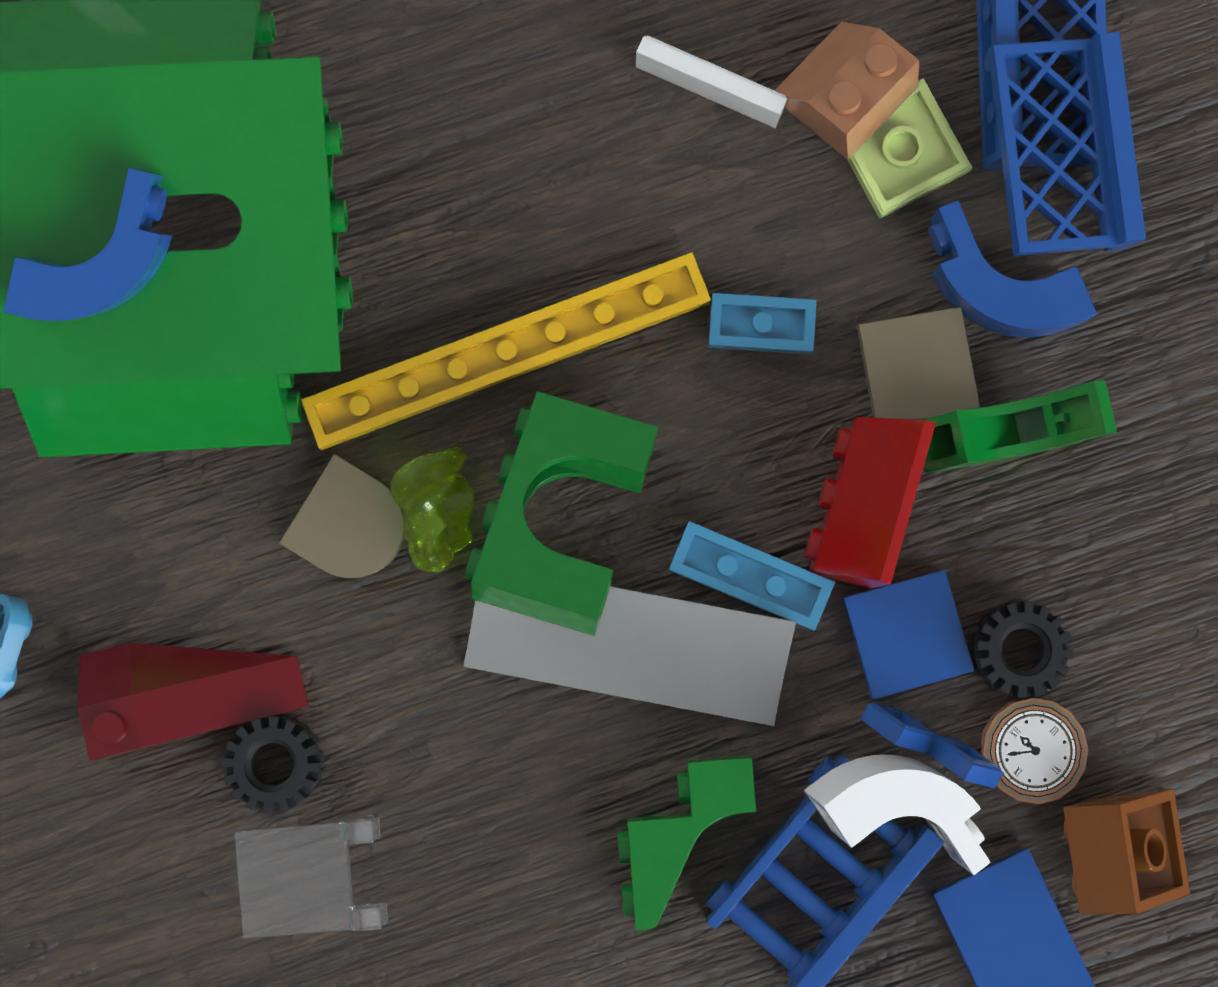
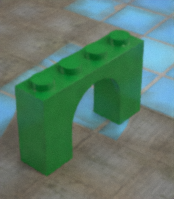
M537 391L531 409L522 407L514 430V437L520 439L515 455L506 453L498 476V483L504 485L499 502L490 500L487 505L481 526L482 531L488 532L483 549L474 547L467 563L465 579L472 580V600L595 636L610 591L614 570L566 556L547 548L530 531L524 517V510L528 501L538 489L551 481L564 477L588 478L640 494L654 451L659 427Z

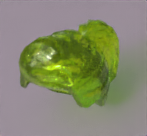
M452 446L442 452L430 453L415 458L398 469L391 479V495L395 504L404 509L402 523L405 529V539L409 542V555L413 564L420 570L428 572L443 571L450 561L454 559L455 552L469 545L473 540L468 523L473 509L474 493L468 480L461 474H456L466 458L461 452V448L457 446Z

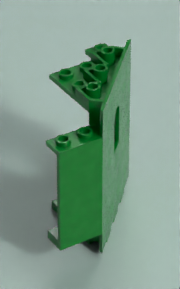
M34 0L0 2V389L12 388L39 458L291 445L293 423H301L302 420L300 392H291V388L294 386V374L341 372L339 332L343 331L344 309L353 308L351 277L341 276L338 260L339 232L348 231L347 205L345 199H336L332 178L334 155L343 153L340 121L331 122L328 101L323 97L320 56L272 59L270 47L267 44H275L276 41L274 15L272 11H264L262 0ZM128 168L163 175L160 187L166 188L167 196L220 194L232 200L239 209L242 219L241 230L232 243L218 249L167 252L162 264L148 284L127 302L110 311L91 317L62 321L35 320L3 312L15 257H33L62 265L74 266L92 259L104 249L115 230Z

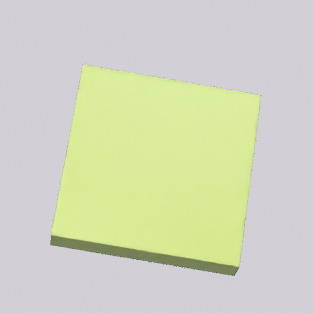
M924 78L918 81V88L848 159L879 219L969 173L972 169L969 160Z

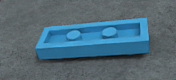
M690 521L685 528L668 571L780 618L794 621L797 625L811 631L816 630L835 582Z

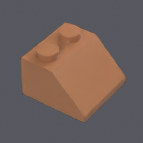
M841 22L774 91L786 95L785 109L848 160L918 88L919 59L880 28Z

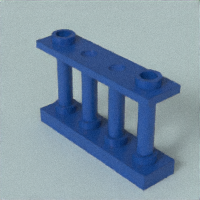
M839 755L833 762L827 757L818 765L807 781L813 784L832 769L850 760ZM806 794L735 880L730 884L724 879L712 891L704 903L710 908L704 916L707 923L715 930L726 917L730 918L787 968L786 975L790 977L785 987H825L945 842L921 823L915 830L910 827L903 829L892 819L879 826L874 832L890 845L889 852L893 856L880 871L875 867L869 870L810 819L811 815L816 811V807ZM795 834L856 886L854 892L859 897L846 912L841 908L835 911L775 859ZM761 875L822 927L820 933L824 936V939L812 953L806 949L802 952L799 951L741 901Z

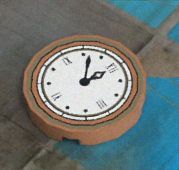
M1027 698L1009 702L992 715L982 732L981 754L999 766L1001 771L1004 772L996 788L1014 800L1034 804L1058 800L1075 788L1086 770L1088 745L1084 729L1069 710L1054 701Z

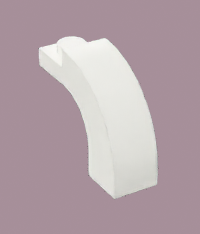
M885 754L857 758L832 769L804 790L831 831L851 848L879 826L892 819L903 816H918L925 818L933 832L945 842L943 847L949 856L971 874H977L991 863L979 845L985 840L984 836L970 819L971 816L981 809L979 805L956 783L932 767L915 759Z

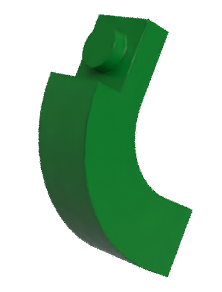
M1106 380L1093 381L1015 402L982 408L955 410L923 419L936 423L925 460L924 471L925 473L991 463L1074 445L1085 440L1117 433Z

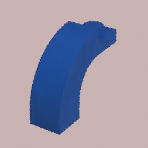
M128 168L115 230L108 244L92 259L79 265L67 266L33 257H15L3 312L42 321L73 320L105 313L134 297L156 274L165 258L172 238L170 234L151 230L153 220L159 221L161 219L166 204L167 190L160 187L163 175Z
M959 201L940 207L930 219L932 226L928 228L932 245L939 256L945 254L948 260L939 264L931 275L949 303L954 308L961 307L963 316L973 323L999 334L1028 338L1056 334L1085 323L1097 315L1077 266L1041 280H1015L997 272L984 259Z

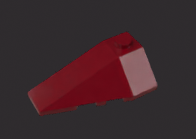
M127 643L80 655L77 708L89 761L309 707L298 656Z

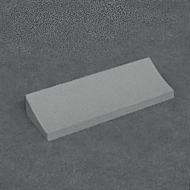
M610 587L596 635L592 636L475 600L463 667L774 726L796 622Z

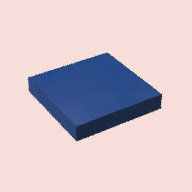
M945 570L842 598L871 699L874 700L974 671Z

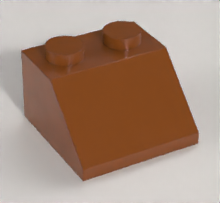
M1174 789L1096 798L1063 807L1065 815L1064 835L1070 848L1073 868L1072 888L1077 896L1079 914H1139L1190 894Z

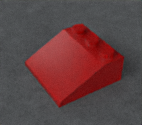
M856 417L850 423L849 429L840 427L832 452L833 458L840 459L835 479L826 477L818 502V507L826 510L821 529L812 527L804 551V558L812 560L809 568L810 572L866 589L891 584L934 432L935 422L920 419Z

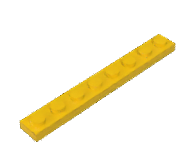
M693 252L319 392L301 399L317 445L320 450H324L710 304L711 299Z

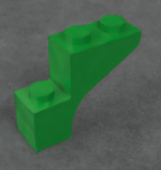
M749 755L686 760V772L677 773L679 805L689 804L690 812L627 817L628 830L617 831L620 863H630L632 884L622 885L624 917H635L636 931L652 929L659 923L693 845L707 827L730 815L756 812L752 758Z

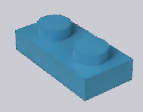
M712 293L708 348L812 354L814 352L817 300Z

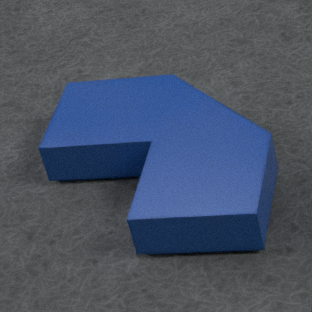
M873 702V704L868 703L860 720L893 744L930 755L964 781L995 788L1004 773L999 766L968 744L950 735L945 738L937 732L929 730L921 724V720L904 711Z

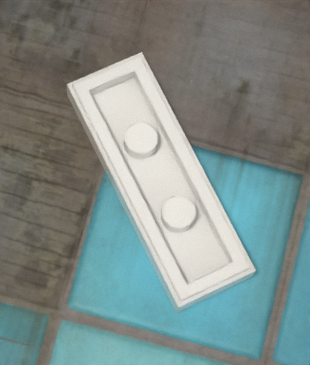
M648 35L643 36L637 49L636 68L776 128L787 101L786 95Z

